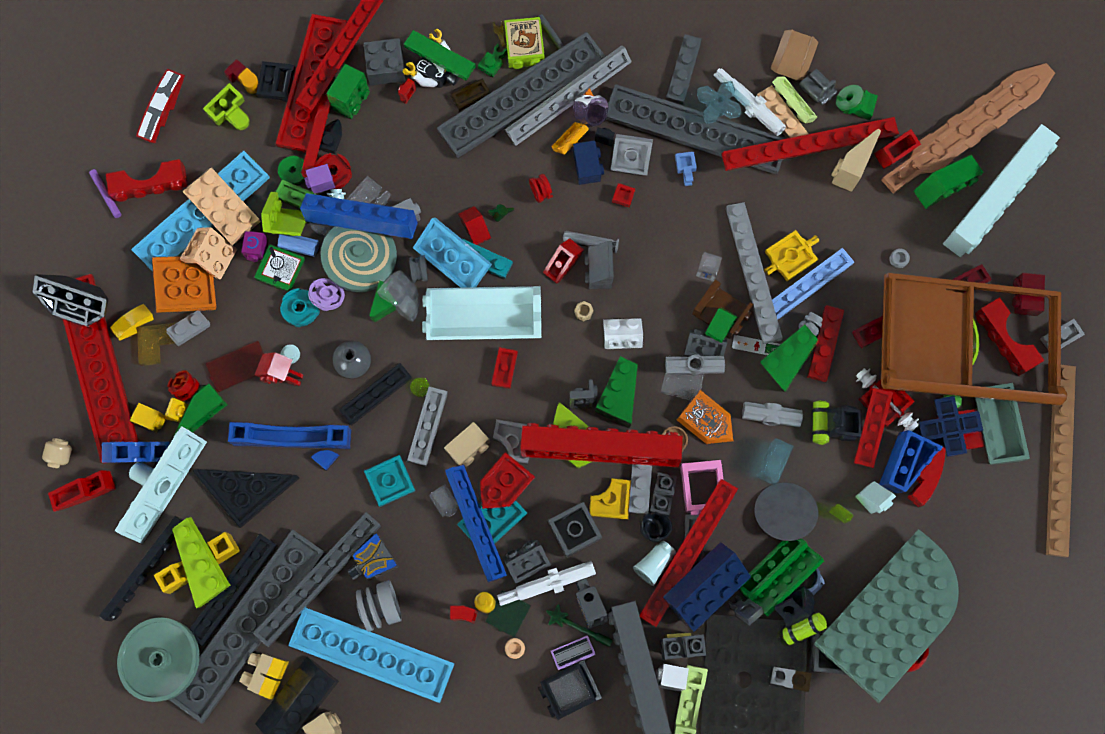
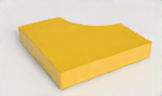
M611 479L610 486L605 492L590 496L589 513L591 517L628 520L631 480Z

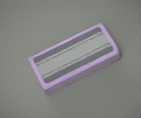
M588 636L551 651L558 670L596 655Z

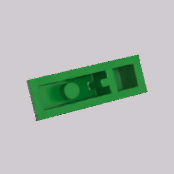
M203 385L197 390L175 434L181 426L193 433L228 405L212 385Z

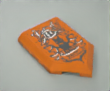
M699 390L676 419L705 444L734 441L731 414L701 390Z

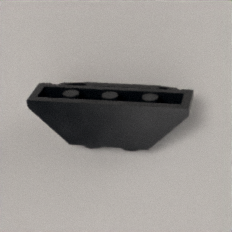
M35 275L33 294L39 298L52 315L84 326H89L106 316L109 298L101 287L63 275Z

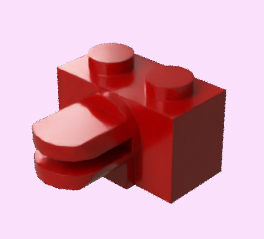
M276 352L262 354L255 372V376L260 377L259 381L266 384H277V382L282 383L284 381L299 387L301 382L294 378L303 379L304 377L303 374L289 369L293 359Z

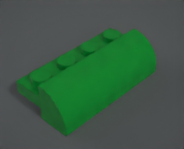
M802 538L792 541L783 540L749 573L751 578L739 588V591L746 599H750L761 606L764 614L768 617L775 610L776 605L782 603L824 562L823 557L811 549Z

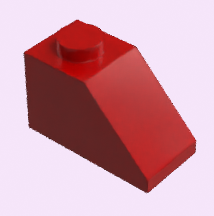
M569 238L559 245L543 273L558 284L576 264L584 249Z

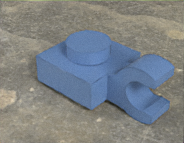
M694 152L675 154L677 172L683 173L685 186H692V172H695L697 169Z

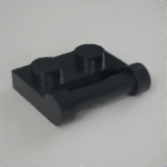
M262 61L256 93L257 97L287 102L292 74L295 73V66L292 64ZM281 71L285 72L282 92L277 91Z

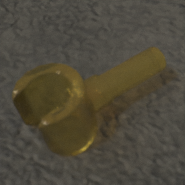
M500 20L501 26H496L495 22H493L494 32L499 36L501 47H504V23Z

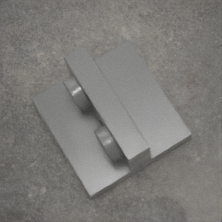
M616 134L611 170L647 176L653 139Z

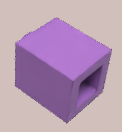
M328 164L306 170L307 177L304 178L307 188H311L314 194L335 188Z

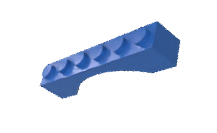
M230 422L228 442L233 446L350 449L351 429L349 426L344 425L282 427Z

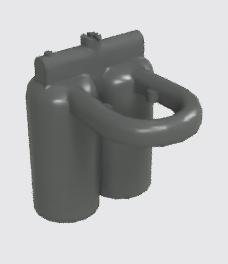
M815 69L809 77L807 76L799 84L816 103L821 105L828 100L830 101L831 97L837 94V91L834 89L836 80L829 81L818 69Z

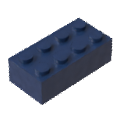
M720 542L663 598L680 621L695 632L751 576L736 553Z

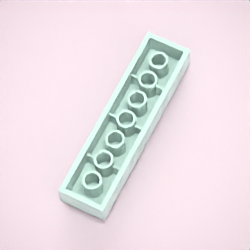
M1041 124L944 241L943 245L960 258L965 253L969 255L982 241L983 236L991 230L993 224L1003 215L1004 210L1015 200L1017 194L1024 189L1025 184L1036 174L1038 168L1045 163L1047 157L1057 148L1058 145L1055 143L1060 137Z

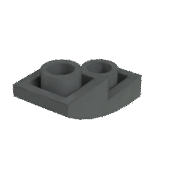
M658 472L649 514L657 512L669 517L677 476Z
M704 635L660 639L662 660L706 656Z

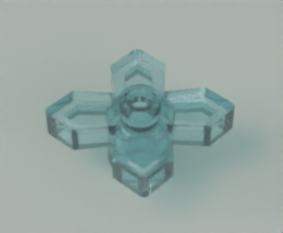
M733 81L723 82L718 92L709 86L697 89L699 101L708 105L703 112L706 124L716 122L718 117L726 115L730 119L741 116L742 112L739 103L730 100L735 93Z

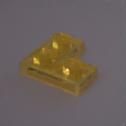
M176 323L137 327L138 358L141 366L160 364L159 345L175 343L166 333V329Z

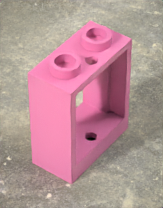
M721 460L681 464L680 472L685 513L699 515L705 504L692 505L688 474L716 471L718 484L720 479H723Z

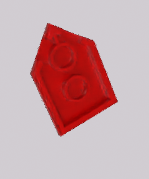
M505 452L480 480L482 509L510 507L535 476Z

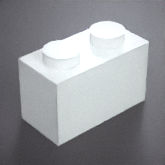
M668 664L661 665L658 670H655L659 688L679 692L686 690L689 669Z

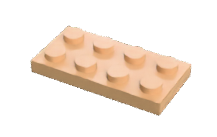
M212 168L183 190V193L231 245L245 235V231H250L261 222Z

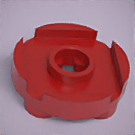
M329 153L317 160L315 167L328 164L329 169H338L336 174L332 175L335 185L333 189L343 188L352 178L350 163L343 155H331Z

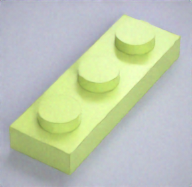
M785 76L777 77L772 82L775 85V90L786 99V104L796 111L797 117L801 122L811 123L818 118Z

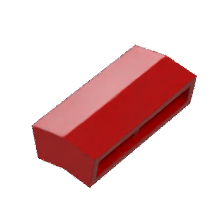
M450 606L451 620L475 623L478 614L477 610L466 606Z

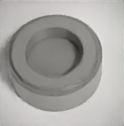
M904 249L894 250L889 257L891 265L895 268L905 267L910 260L908 252Z

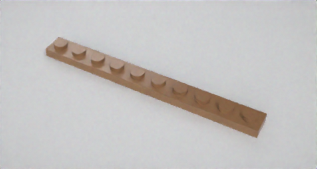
M1061 365V386L1067 392V399L1062 405H1052L1046 555L1066 558L1069 557L1076 366Z

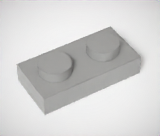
M195 311L167 328L166 333L177 346H180L209 328L210 322L200 311Z
M1075 319L1061 326V348L1085 335ZM1049 334L1040 338L1047 349Z

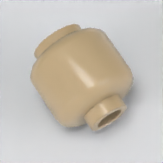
M52 438V441L46 442L42 459L48 462L47 466L59 468L60 465H66L69 462L72 447L68 445V441Z

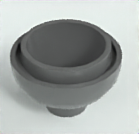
M357 341L343 342L335 349L333 354V366L337 373L345 378L354 379L364 375L371 364V355L368 348ZM353 354L354 356L352 359L348 360L347 355Z

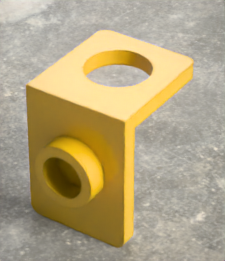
M171 398L165 413V419L180 423L189 405L176 398Z

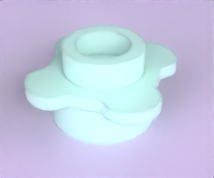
M330 189L331 193H327L329 197L344 199V195H346V192H342V189Z

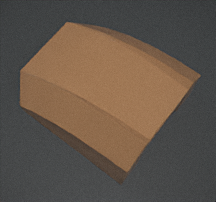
M793 29L785 30L770 69L795 80L805 79L819 42L813 36L796 32Z

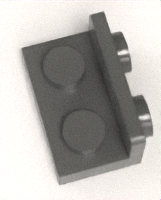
M695 328L689 332L684 355L724 356L727 339L720 343L706 335L705 330Z
M593 379L588 381V390L576 388L570 391V409L593 408V402L597 401V385H593Z
M537 539L527 541L521 548L517 550L512 549L502 557L515 584L551 565Z

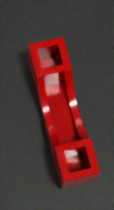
M180 159L162 162L158 172L147 180H135L124 170L106 174L108 194L114 201L119 202L126 201L128 198H142L148 194H162L164 191L181 190L183 187H188L185 166Z
M1000 297L975 313L978 323L984 326L988 332V337L996 343L1000 354L1008 360L1010 368L1018 376L1045 361L1034 345L1019 344L1009 336L1006 329V321L1010 311Z

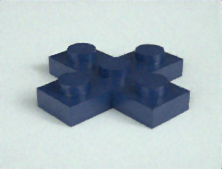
M955 396L935 399L938 419L919 422L921 436L929 440L943 438L947 457L967 454L964 434L983 431L979 411L959 415Z

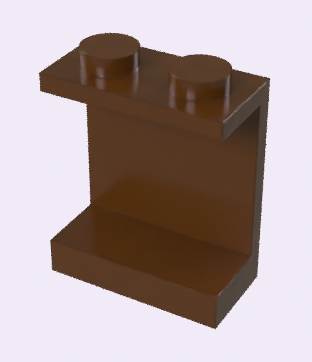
M715 279L695 307L692 315L710 325L717 310L721 307L739 316L726 336L730 339L733 334L737 336L743 326L740 324L743 319L747 321L753 313L750 310L753 303L750 302L746 306L720 289L721 283Z

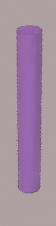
M95 169L91 170L89 174L113 216L119 218L122 214L108 194V190Z

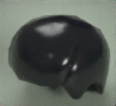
M651 512L646 514L640 521V532L645 539L651 542H659L666 539L672 531V523L667 515Z

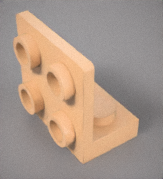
M211 227L197 228L180 260L184 263H197L216 279H221L237 249Z

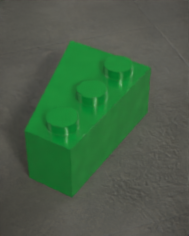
M970 155L933 172L913 192L924 208L927 209L937 202L948 198L953 193L962 191L967 185L973 186L979 181L978 178L984 172L973 156Z
M804 325L761 360L760 363L781 388L787 392L819 340Z
M621 356L619 357L596 406L595 413L630 428L638 364Z

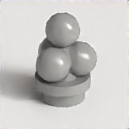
M810 312L799 323V329L806 325L817 336L819 333L818 328H821L823 319L817 314Z

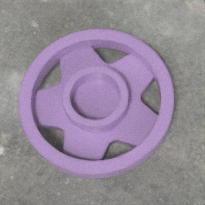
M322 278L310 285L308 296L309 300L316 307L323 311H328L341 306L345 293L342 288L335 285L330 279ZM338 290L341 294V297L336 294Z

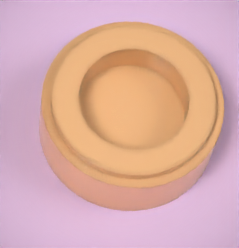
M512 638L507 641L505 652L512 659L520 658L525 652V645L520 639Z

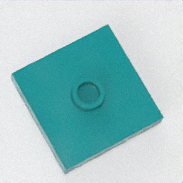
M400 455L364 470L379 507L416 491Z

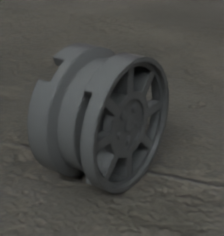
M420 255L419 258L415 259L409 257L412 282L416 283L417 279L423 282L428 281L425 255Z

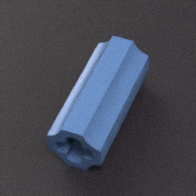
M280 234L277 246L284 250L315 257L319 249V241L303 236Z

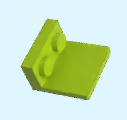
M270 192L261 213L263 232L301 236L306 223L301 210L281 208L282 202L279 200L278 193Z

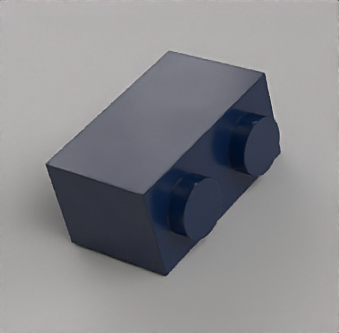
M595 141L573 144V155L579 185L601 182L604 168L603 164H599L598 159L601 158L600 147H596Z

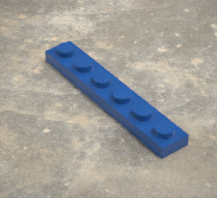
M464 465L445 470L487 581L491 582L507 576Z

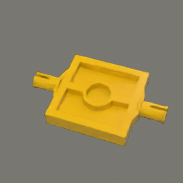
M796 230L766 249L765 253L772 264L765 268L764 272L769 276L777 270L786 281H789L818 261L811 247L819 242V238L814 235L806 241Z

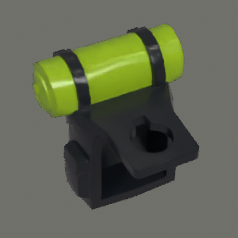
M821 400L813 402L812 436L814 443L823 445L829 442V438L834 437L842 441H855L861 437V410L847 405L833 408L829 407L828 402Z
M804 586L793 591L782 603L775 606V610L784 619L786 628L783 629V637L789 645L800 643L812 635L822 633V630L827 628L824 616L820 613L815 614L813 593Z

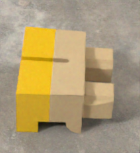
M251 653L248 664L256 667L255 672L251 674L244 671L239 682L248 686L247 690L265 698L274 699L281 682L277 679H282L289 661L268 654Z

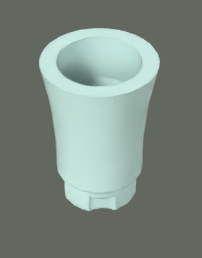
M661 541L633 569L645 582L654 586L662 572L672 561L676 551L667 542Z

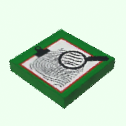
M269 244L254 278L289 292L305 258Z

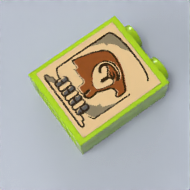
M540 17L504 20L509 68L533 67L545 59Z

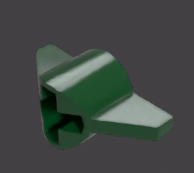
M499 204L493 210H489L488 213L493 216L496 222H499L508 213L513 212L514 208H506L504 205Z

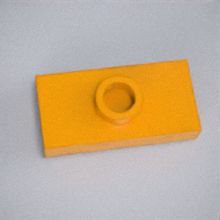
M574 122L552 145V149L565 155L573 147V144L578 143V140L589 130L585 124Z

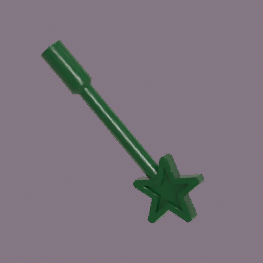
M559 604L556 606L555 611H546L551 617L548 625L557 622L563 627V623L610 647L612 639L565 618L569 614L561 612Z

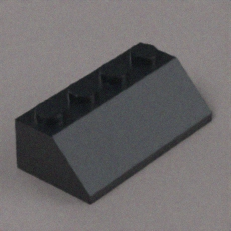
M307 656L257 720L256 726L263 734H299L303 729L302 727L308 723L339 681Z

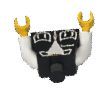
M439 29L434 30L437 33V38L432 33L429 34L431 40L450 50L444 39L441 40L442 33ZM423 57L416 65L412 62L406 63L410 71L406 68L403 69L405 75L411 74V78L422 87L436 86L442 88L446 81L454 86L459 80L458 76Z

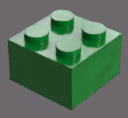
M347 64L343 66L327 92V97L333 111L349 119H352L354 114L356 115L359 112L362 101L367 99L370 92L365 74Z

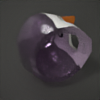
M591 89L577 97L572 108L574 118L587 127L600 125L606 119L609 109L607 100L599 95L593 96Z

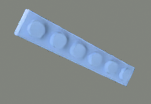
M843 248L772 299L777 320L854 264L852 258Z

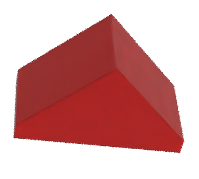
M475 206L458 214L473 244L478 245L491 239L483 216Z

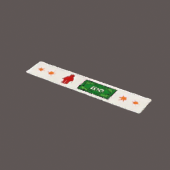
M734 335L732 348L769 355L781 344L773 342L763 344L762 340Z

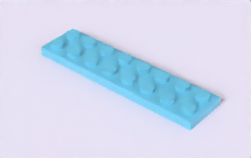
M245 151L240 153L218 173L242 201L246 200L270 178ZM188 199L131 250L153 271L152 257H180L197 228L211 227L213 229L214 226Z
M308 608L302 611L288 645L438 703L442 700L455 663L368 632Z

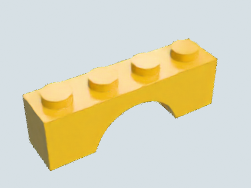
M227 532L207 542L218 564L240 552L232 535ZM182 561L171 564L154 575L163 593L171 594L188 584Z

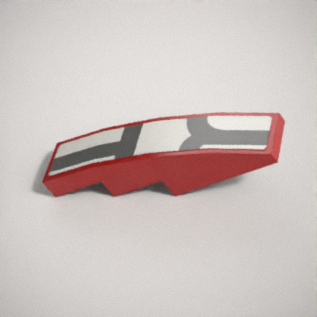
M170 69L165 71L143 115L136 134L137 137L156 143L161 126L165 127L170 109L174 110L185 75Z

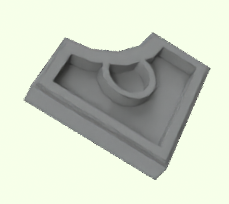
M496 419L493 439L501 442L506 447L509 456L518 463L528 465L529 458L522 457L521 454L522 425L527 426V424Z

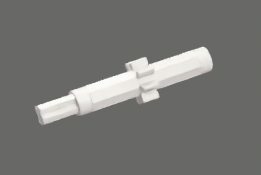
M722 68L717 70L714 76L745 107V114L750 118L756 117L776 136L785 130L786 125L766 107L765 103L767 101L761 95L755 97Z
M592 561L559 572L557 568L548 570V576L497 595L500 606L519 599L521 601L553 589L555 594L564 591L563 586L596 574Z

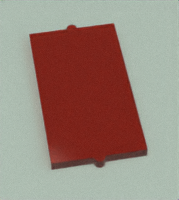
M259 341L206 363L210 373L209 378L213 380L217 392L255 376L262 354H266L263 353Z

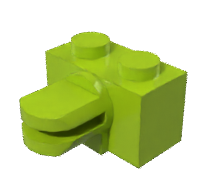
M230 83L203 108L205 113L218 126L225 120L237 130H244L249 126L248 115L239 107L245 101L244 97Z

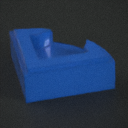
M329 450L319 451L311 456L326 471L339 457L337 453Z

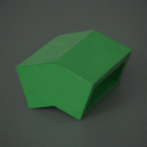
M863 90L866 94L865 104L854 114L860 118L870 120L873 116L878 95Z

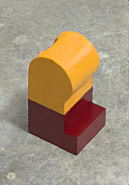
M236 59L224 71L227 79L232 83L237 80L250 94L257 93L259 82L257 76Z

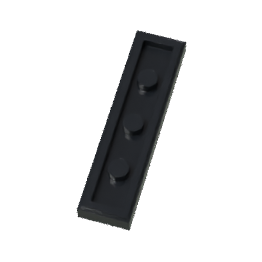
M399 363L340 408L339 411L352 426L409 382L412 376Z

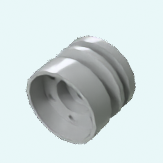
M390 580L376 585L377 594H374L370 587H366L367 597H365L362 589L356 591L357 610L368 632L374 630L373 621L378 629L381 628V618L383 617L388 625L402 621L399 603Z

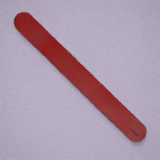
M326 89L319 102L301 170L304 178L307 177L306 170L314 168L331 106L327 97L329 89Z

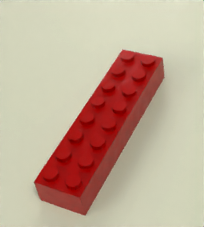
M528 423L527 426L522 425L521 454L522 457L679 467L682 460L683 436H678V433L667 432L666 435H661L656 431L638 433L637 430H626V432H618V429L614 428L600 431L596 427H587L584 430L579 429L577 426L559 428L558 425L549 424L547 427H539V424Z

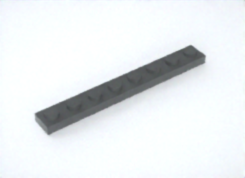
M365 512L253 634L269 648L381 525Z

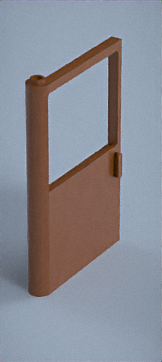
M885 274L881 385L883 389L1062 405L1067 399V392L1061 386V292L904 274ZM974 289L1047 297L1049 299L1048 393L972 386Z

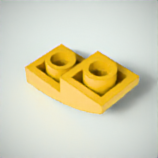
M142 304L127 312L110 328L119 341L136 334V327L150 322L154 318L149 309Z

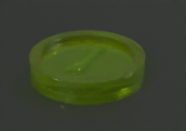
M416 378L410 385L411 392L417 397L425 396L430 387L428 381L424 378Z

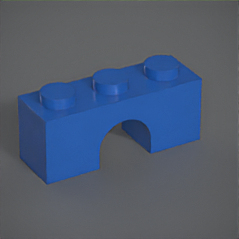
M102 442V463L159 462L170 442Z

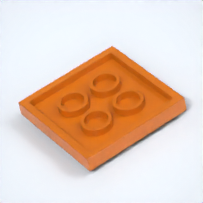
M181 256L152 257L156 313L216 310L214 278L210 273L197 263H184L180 260Z

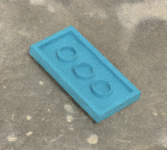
M437 218L431 219L413 246V249L419 254L425 255V258L460 288L477 287L492 265Z

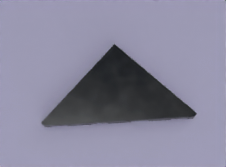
M193 470L195 475L239 528L243 527L300 479L297 475Z

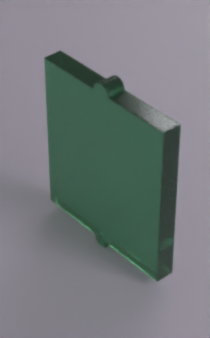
M497 599L495 608L490 612L486 622L498 628V631H504L515 637L531 605L519 599L500 606Z

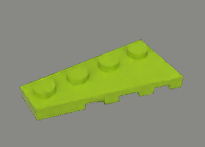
M189 517L172 530L195 606L200 608L231 585L192 517Z

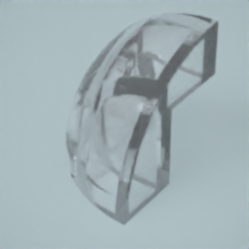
M402 270L396 271L382 284L377 292L380 297L393 304L399 314L413 322L418 314L420 305L417 287Z

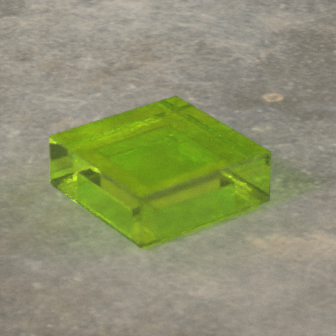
M839 504L834 505L829 511L844 523L849 522L854 516Z

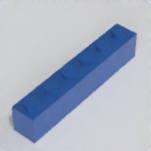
M308 193L305 194L300 207L306 222L412 239L418 224L414 210Z

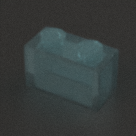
M775 438L769 446L756 477L773 485L779 482L794 446Z

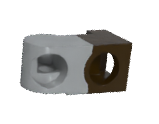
M773 667L771 684L809 692L812 673Z

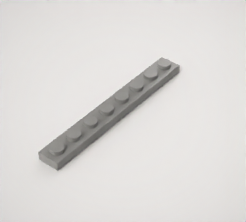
M621 45L505 130L512 143L517 146L577 102L575 99L583 95L588 89L593 91L630 64L631 59L626 48Z
M745 202L726 206V212L751 303H753V310L762 343L767 344L781 341L783 337Z

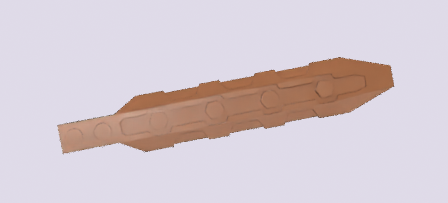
M1047 63L1016 71L991 92L975 100L974 104L966 110L950 118L938 130L920 140L921 145L912 151L910 158L884 176L881 181L894 194L920 174L932 173L946 167L965 150L971 149L978 144L987 134L1007 123L1008 119L1022 109L1025 110L1036 102L1043 94L1055 72Z

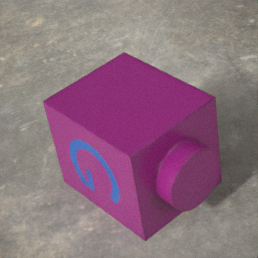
M245 231L241 251L244 257L252 262L262 260L266 253L267 237L264 233Z

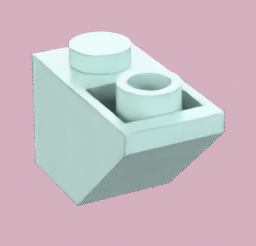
M874 481L868 484L855 497L870 514H873L875 512L881 513L883 510L886 511L893 505L892 500L896 496Z

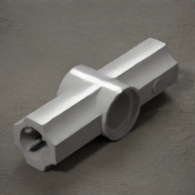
M696 354L690 357H666L665 371L666 374H689L692 376L698 374H721L725 372L724 356H700ZM693 361L697 362L700 368L694 369L690 366V363Z
M744 402L742 408V419L760 421L769 426L787 425L800 427L803 418L802 410L784 408L775 403L757 404Z

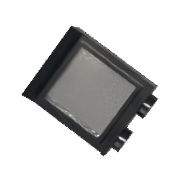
M584 660L540 681L541 686L538 687L543 699L548 698L550 705L547 708L551 717L556 716L557 720L602 699Z

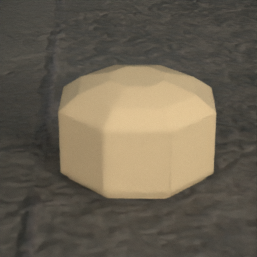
M583 301L577 304L574 313L577 319L586 321L591 319L593 308L590 303Z

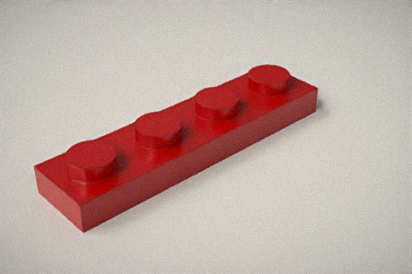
M828 305L824 307L822 326L819 328L817 335L819 341L814 347L807 375L808 378L822 382L828 380L844 310Z
M873 388L854 463L874 468L893 392Z

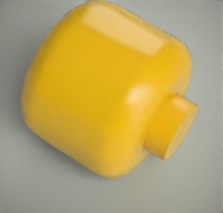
M481 592L475 597L474 604L480 612L490 613L494 610L496 601L490 593Z

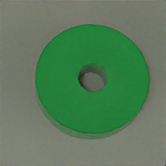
M849 85L843 88L837 95L836 105L845 114L855 113L865 104L866 94L860 86Z
M298 156L284 158L278 166V174L281 180L297 186L305 181L301 174L304 160Z

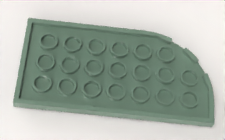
M918 529L820 636L814 645L874 700L880 703L951 621L957 608L959 597L958 580L951 561L934 541Z

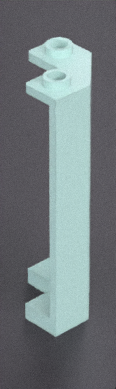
M541 286L427 288L426 295H423L422 302L423 307H426L427 316L426 321L422 322L423 333H426L427 340L541 338Z

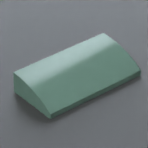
M1013 383L989 386L991 388L1014 390ZM975 397L977 411H979L983 426L982 434L989 465L1020 462L1030 459L1017 401Z

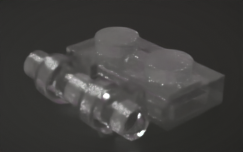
M367 176L346 200L371 203L375 199L376 202L374 204L385 206L391 194L386 190L380 195L382 187Z

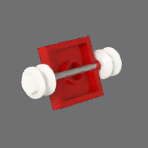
M864 368L856 375L858 378L856 382L861 381L863 383L862 388L869 387L870 390L858 400L868 409L873 388L893 392L884 427L889 426L898 417L900 418L898 426L903 425L905 427L904 431H913L919 425L917 423L919 419L914 420L911 417L912 412L905 414L904 411L915 401L903 390L883 389L881 380L877 383L874 382L877 375L872 376L869 373L870 369L866 370Z

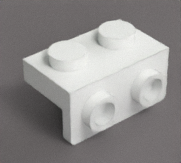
M641 318L603 320L605 349L642 348L643 329Z

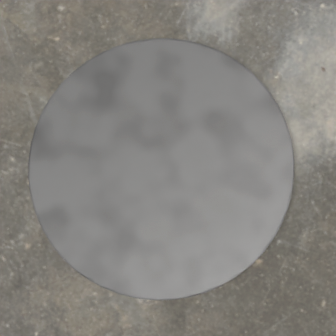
M777 483L764 489L758 496L755 503V517L759 526L768 535L779 540L792 541L805 537L814 529L818 520V507L813 496L804 488L792 483Z

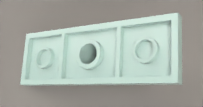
M181 426L154 469L143 462L135 463L130 469L129 477L143 487L135 500L130 504L128 511L120 520L115 531L143 544L207 441Z

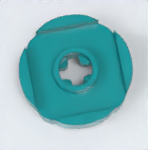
M296 288L287 292L282 299L280 306L281 314L289 324L295 327L309 325L320 313L319 308L309 300V290ZM299 303L300 305H305V307H303L304 310H302L301 312L295 311V309H297L296 305Z

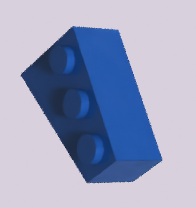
M910 430L900 432L879 485L893 493L906 492L943 446Z

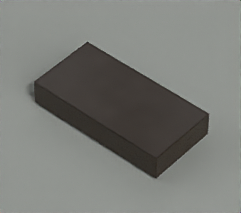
M482 78L451 93V98L458 110L461 111L491 92Z

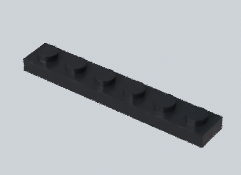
M175 516L99 617L105 621L112 622L121 615L123 606L134 598L136 589L146 582L148 573L159 565L161 556L167 553L173 546L172 542L175 537L172 529L183 521L182 518Z
M262 534L257 536L227 577L231 586L210 600L189 629L196 638L197 643L201 646L206 644L277 545Z

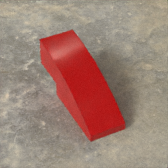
M944 447L936 453L930 464L922 470L921 475L916 479L918 484L907 496L918 508L926 504L938 485L945 462L946 449Z
M100 470L86 478H78L49 492L48 495L53 512L104 495L115 490L116 487L111 471Z

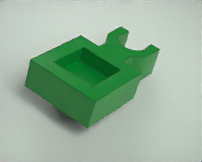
M499 44L494 47L493 54L487 52L478 64V69L491 77H494L503 65L501 58H504L507 54V49H504L503 52H498L500 49Z

